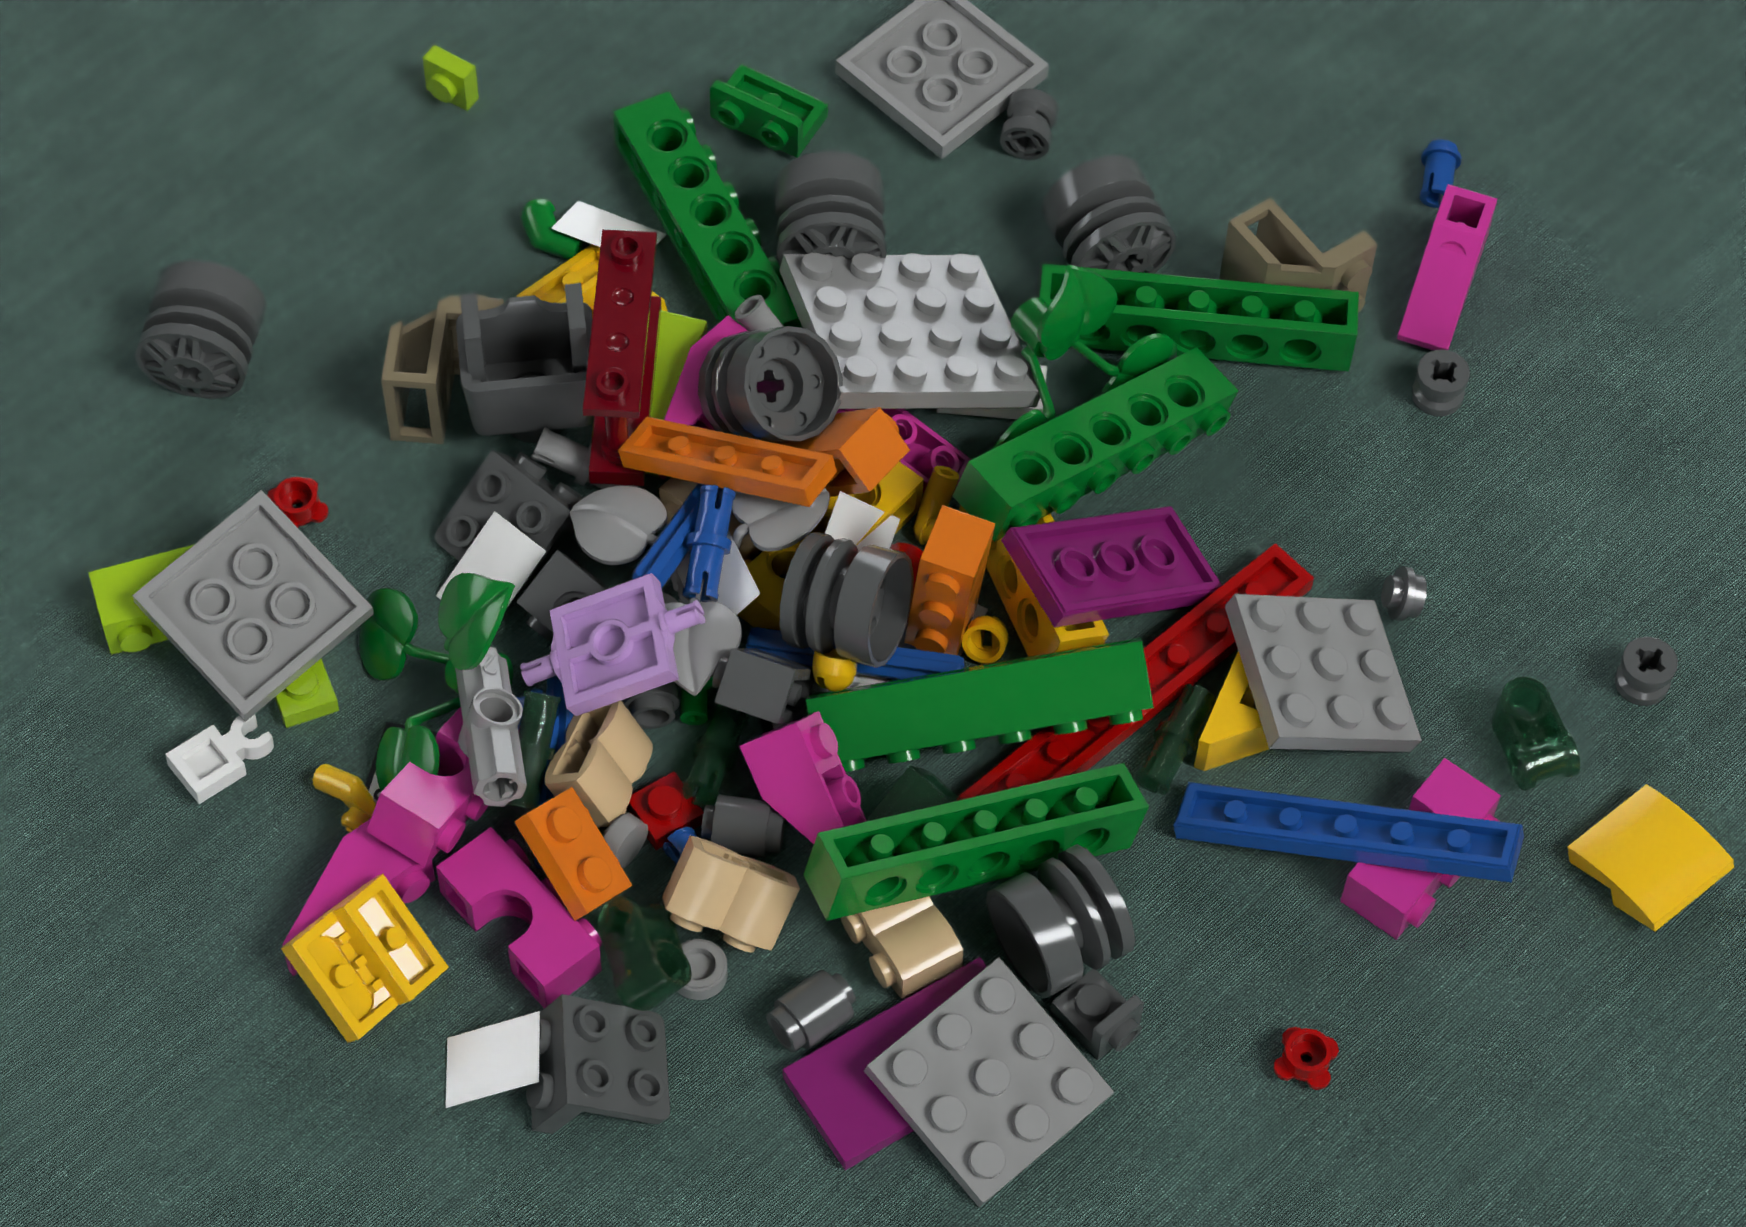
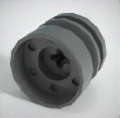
M815 152L790 161L778 173L775 183V213L778 218L776 254L779 265L781 266L784 254L820 253L832 254L835 257L844 255L846 258L852 259L856 254L868 253L876 257L886 258L887 249L884 238L886 226L883 220L885 211L884 182L880 170L868 159L850 152Z
M1105 155L1085 161L1059 178L1051 186L1043 199L1042 214L1060 247L1063 248V255L1069 265L1154 274L1167 262L1175 250L1177 236L1166 219L1159 203L1154 200L1155 195L1136 160L1124 155Z
M186 260L170 264L160 272L149 307L150 314L146 317L137 345L135 358L139 368L152 381L170 391L185 396L205 399L230 397L242 389L248 372V366L254 351L252 345L256 342L267 307L263 292L250 278L233 268L214 262Z
M784 326L766 330L745 331L722 338L708 351L699 371L698 396L703 414L715 431L772 443L800 442L819 435L834 420L842 401L839 400V387L843 386V377L837 356L823 338L809 329Z
M820 532L808 534L800 543L791 560L783 585L779 624L782 639L791 647L799 649L810 647L814 652L821 654L829 653L836 646L837 654L843 659L876 668L884 666L894 655L902 639L910 613L914 572L910 557L905 552L875 545L864 546L858 552L857 546L850 539L841 538L834 540L831 535Z
M1078 844L1059 853L1058 859L1052 857L1040 863L1037 873L1038 879L1024 872L987 892L986 905L989 918L1003 951L1020 978L1034 993L1043 998L1049 997L1082 979L1083 963L1097 970L1108 965L1110 957L1117 959L1134 950L1136 939L1133 923L1121 894L1102 864L1086 848Z

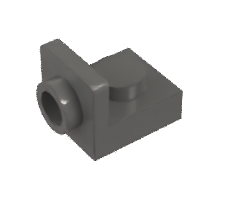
M1092 969L1082 979L1078 980L1051 1002L1050 1013L1096 1060H1099L1112 1048L1119 1052L1136 1039L1142 1030L1140 1022L1144 1002L1136 994L1126 1000L1097 970Z

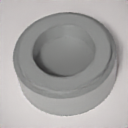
M627 813L616 818L604 832L603 837L619 860L623 869L629 865L641 850L648 835V825L631 813Z
M704 939L686 941L675 949L670 958L671 983L674 989L685 998L691 1000L709 999L717 995L726 984L728 976L727 958L723 950L711 941Z

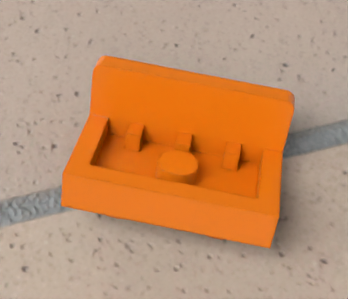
M573 786L514 821L574 921L632 886L619 860L608 846Z

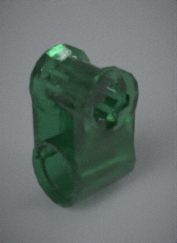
M1517 677L1509 681L1501 692L1492 715L1491 724L1508 759L1510 771L1518 787L1523 791H1528L1536 787V782L1561 774L1567 778L1577 776L1580 772L1578 749L1570 732L1565 728L1548 689L1544 684L1530 677ZM1511 707L1523 708L1531 716L1519 715Z
M616 896L610 899L600 912L598 920L599 936L604 943L614 976V986L620 999L627 1007H631L634 1010L650 1011L691 981V966L683 952L675 923L670 919L671 912L666 910L664 905L648 904L642 907L638 906L637 902L631 898Z

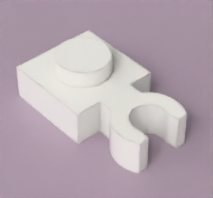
M254 714L246 722L239 715L233 721L230 731L223 736L214 725H211L166 753L167 765L197 803L201 804L246 776L245 763L242 760L245 758L251 760L260 759L268 755L274 748L273 738L269 731L256 739L246 738L245 735L258 727L256 715Z

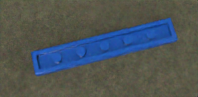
M1188 782L1173 826L1176 838L1509 883H1512L1524 839L1522 824Z

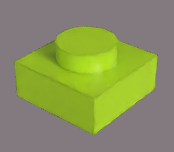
M434 44L422 57L426 90L430 91L438 100L444 103L450 102L468 111L479 99L476 66Z
M322 659L318 660L274 697L286 728L339 711L338 700Z

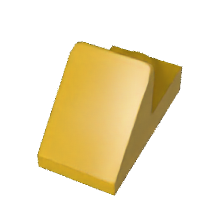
M1239 651L1199 739L1194 768L1202 771L1269 750L1258 711L1254 709L1256 705Z

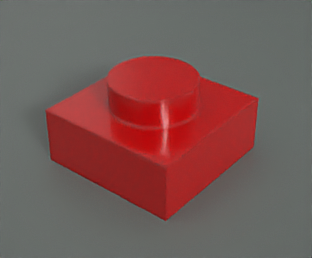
M675 771L633 793L627 806L628 811L648 825L647 838L655 850L662 848L664 842H670L667 838L676 830L683 827H692L694 830L701 826L704 814Z

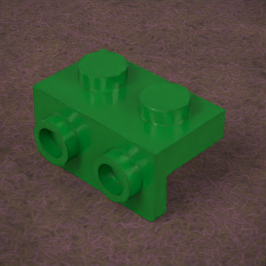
M740 64L727 83L715 80L710 86L711 118L717 120L728 129L738 130L760 140L770 149L781 150L796 158L800 156L828 118L827 103L743 64Z

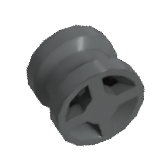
M1434 350L1426 353L1420 359L1411 391L1412 400L1417 408L1432 416H1448L1455 413L1461 407L1470 377L1469 365L1465 359L1456 352L1449 350Z
M1648 636L1636 638L1625 648L1621 663L1616 670L1614 682L1617 691L1625 700L1635 705L1649 706L1662 701L1668 693L1671 681L1677 671L1678 659L1676 653L1668 643L1659 638ZM1640 665L1650 666L1647 670L1639 669Z

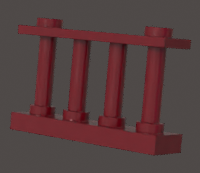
M602 229L583 402V416H595L589 463V480L593 484L644 486L646 472L623 467L618 450L646 417H651L662 309L661 296H651L657 232Z

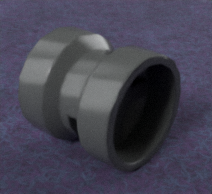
M1028 88L1014 92L1010 97L1007 108L1008 120L1003 124L1000 136L1002 148L1008 154L1018 159L1037 160L1045 157L1049 152L1052 140L1051 129L1056 124L1059 105L1050 94L1042 90Z

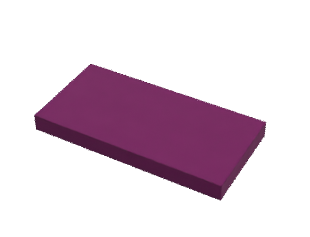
M1171 506L1013 527L1001 539L1054 628L1198 605L1222 586Z
M980 957L783 1069V1079L845 1171L914 1131L867 1076L864 1069L982 972L987 966Z

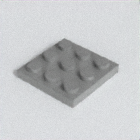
M915 0L836 60L835 73L941 159L945 158L1008 108L1010 97L1014 92L1021 89H1033L1048 77L1049 70L1047 62L968 0Z
M262 490L132 595L134 603L245 722L373 615V607Z
M1234 594L1225 605L1269 749L1411 752L1422 741L1375 600Z
M997 958L864 1069L867 1076L979 1208L1114 1093L1112 1088L1000 958Z

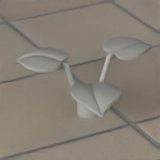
M614 486L597 490L578 501L569 512L576 540L581 549L593 560L607 565L626 564L639 558L644 553L647 544L653 545L658 538L654 534L661 530L667 522V511L662 502L647 490L633 486ZM824 488L812 505L806 507L736 492L732 511L735 518L742 524L735 529L732 540L735 542L738 550L743 538L747 534L750 535L755 547L760 550L779 551L789 548L804 539L821 521L827 511L830 494ZM676 569L670 578L673 583V589L678 592L679 602L666 603L665 608L668 611L690 604L695 600L699 601L695 597L688 599L682 595L683 588L685 587ZM709 601L701 603L705 614L703 615L706 620L705 623L675 633L673 651L679 680L674 682L694 696L702 690L707 681L714 675L721 657L729 658L731 649L738 648L741 641L742 632L738 617L730 608L719 602Z

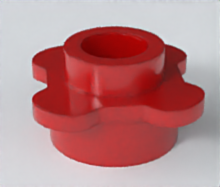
M287 478L267 494L297 528L309 522L321 523L329 514L327 504L319 500L317 493L319 490L318 483L311 478ZM294 504H303L300 508L293 507Z
M1299 1027L1287 1029L1282 1035V1043L1285 1046L1282 1057L1274 1062L1275 1074L1284 1081L1294 1078L1307 1082L1309 1087L1314 1090L1326 1088L1331 1080V1075L1328 1072L1330 1061L1336 1058L1339 1052L1337 1042L1315 1029H1301ZM1307 1054L1312 1060L1308 1063L1303 1062L1301 1056Z

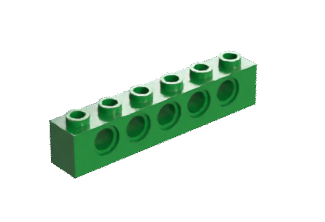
M666 91L613 111L615 144L717 322L720 323L728 315L738 322L735 318L737 308L748 298L761 295L765 300L764 302L783 326L802 328L792 300L783 285L784 281L776 258L774 256L767 257L762 250L761 237L756 224L751 218L744 219L739 210V200L733 185L729 180L723 182L717 173V162L713 151L707 143L701 145L698 141L695 124L689 110L686 107L679 108L670 91Z
M1042 264L1039 297L1043 298L1048 305L1051 304L1061 287L1067 266ZM1082 267L1104 277L1116 290L1118 298L1116 307L1108 321L1097 331L1088 335H1081L1079 341L1088 348L1127 351L1129 347L1143 337L1161 333L1170 336L1176 343L1177 356L1197 347L1208 359L1347 372L1350 370L1358 333L1359 292Z
M1196 347L968 461L953 497L968 514L996 523L992 538L996 542L1002 539L1010 528L1035 525L1040 518L1054 511L1057 514L1064 513L1080 497L1092 491L1095 494H1100L1107 490L1117 478L1129 472L1138 474L1144 471L1157 457L1167 452L1170 455H1175L1182 451L1192 439L1204 433L1207 436L1217 433L1230 419L1231 414L1228 410L1239 390Z
M1120 763L819 832L803 876L826 921L1020 875L1024 872L1037 871L1040 863L1052 857L1058 859L1059 853L1076 844L1086 848L1094 857L1131 848L1149 806L1125 764Z

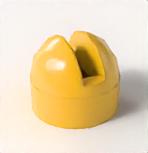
M978 616L968 624L962 638L963 650L969 658L978 663H993L1004 654L1008 643V632L1005 624L998 617ZM985 630L992 632V646L983 645Z
M834 648L825 654L814 652L812 663L814 680L818 686L829 691L844 690L853 683L858 663L841 658Z

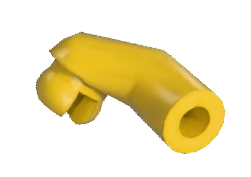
M935 466L924 491L913 526L915 538L921 545L927 543L942 505L949 506L958 483L959 474L949 467Z
M322 764L316 769L313 775L314 787L323 793L342 800L349 808L341 817V825L346 827V831L350 833L371 819L376 802L361 778L330 764Z

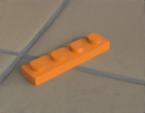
M646 417L618 450L623 467L704 485H717L718 488L726 487L737 492L806 507L812 505L837 473L833 455L652 417Z

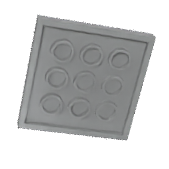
M820 253L783 255L779 271L802 327L823 338L837 356L843 377V386L839 387V400L842 401L838 409H869L876 407L881 409L1037 407L1040 396L1029 363L1021 354L1022 346L1011 327V323L979 255H919L910 253L906 255H886V258H880V256L876 257L868 253H859L854 255L852 259L846 258L844 255L835 257L832 254Z

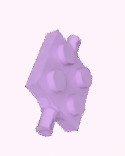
M652 573L549 610L554 634L551 652L547 656L522 663L520 665L521 674L529 687L535 683L557 676L562 682L566 708L575 716L679 680L673 651L675 633L698 624H704L706 620L703 616L705 615L699 601L695 600L690 604L668 611L665 608L661 582Z

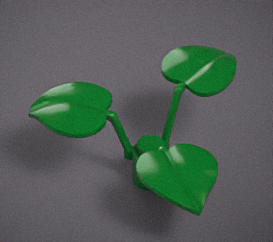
M1067 265L1061 287L1050 305L1043 298H1032L1023 303L1011 318L1012 329L1027 344L1021 351V354L1029 363L1043 404V412L1035 409L1019 417L1004 432L992 449L1055 418L1056 411L1038 361L1039 357L1046 358L1047 360H1056L1072 347L1104 373L1112 376L1102 390V394L1176 358V343L1166 334L1156 333L1147 335L1128 348L1120 359L1118 366L1106 362L1080 342L1079 339L1081 335H1088L1097 331L1108 321L1117 304L1116 290L1098 273L1082 267Z
M461 573L449 581L442 594L438 611L439 628L443 635L447 637L444 642V649L449 654L419 648L410 643L418 627V614L409 597L395 589L381 588L373 591L367 599V602L373 607V615L361 624L359 636L360 655L366 671L378 680L388 681L395 679L402 672L406 661V654L415 658L446 664V683L459 694L455 668L458 670H472L482 662L498 631L515 585L476 573ZM498 653L507 660L510 684L512 685V663L506 654ZM459 697L408 717L405 722V729L390 727L386 730L380 742L376 759V776L381 792L409 762L430 774L438 775L440 754L437 741L433 733L427 727L420 726V724L460 708Z

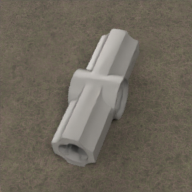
M490 647L482 662L474 669L458 670L455 668L463 718V726L459 734L458 744L460 749L469 758L474 794L483 799L484 805L504 807L508 802L522 798L527 786L518 733V725L522 717L523 708L520 701L512 694L507 660L497 653V648Z

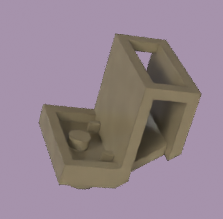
M1270 197L1229 220L1219 280L1359 292V313L1365 305V297L1372 274L1377 243L1363 230L1327 252L1322 253ZM1259 220L1255 236L1248 226Z
M449 295L438 301L437 309L403 326L402 320L390 326L381 382L390 440L444 444L455 374L460 375L456 320L462 314L460 296ZM477 295L479 311L496 308L504 303L503 299ZM410 388L426 389L431 429L404 427Z

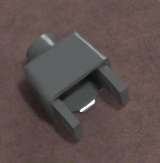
M581 283L565 284V303H550L540 300L533 295L508 298L502 305L496 308L480 311L477 293L460 294L462 314L456 320L460 377L471 422L476 433L481 436L511 434L514 438L523 442L537 443L544 427L558 434L561 429L585 427L594 421L595 416H583L592 311L590 306L583 302Z

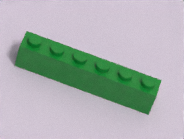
M1140 637L858 686L836 692L812 694L806 698L808 715L819 711L824 723L828 724L833 730L838 742L837 753L845 772L865 768L864 758L886 755L887 764L916 760L921 758L919 749L938 745L942 746L943 754L969 751L976 748L975 739L997 735L998 744L1026 741L1032 739L1030 729L1053 726L1054 735L1083 731L1088 729L1086 720L1108 716L1110 725L1143 720L1142 710L1154 708L1144 648Z

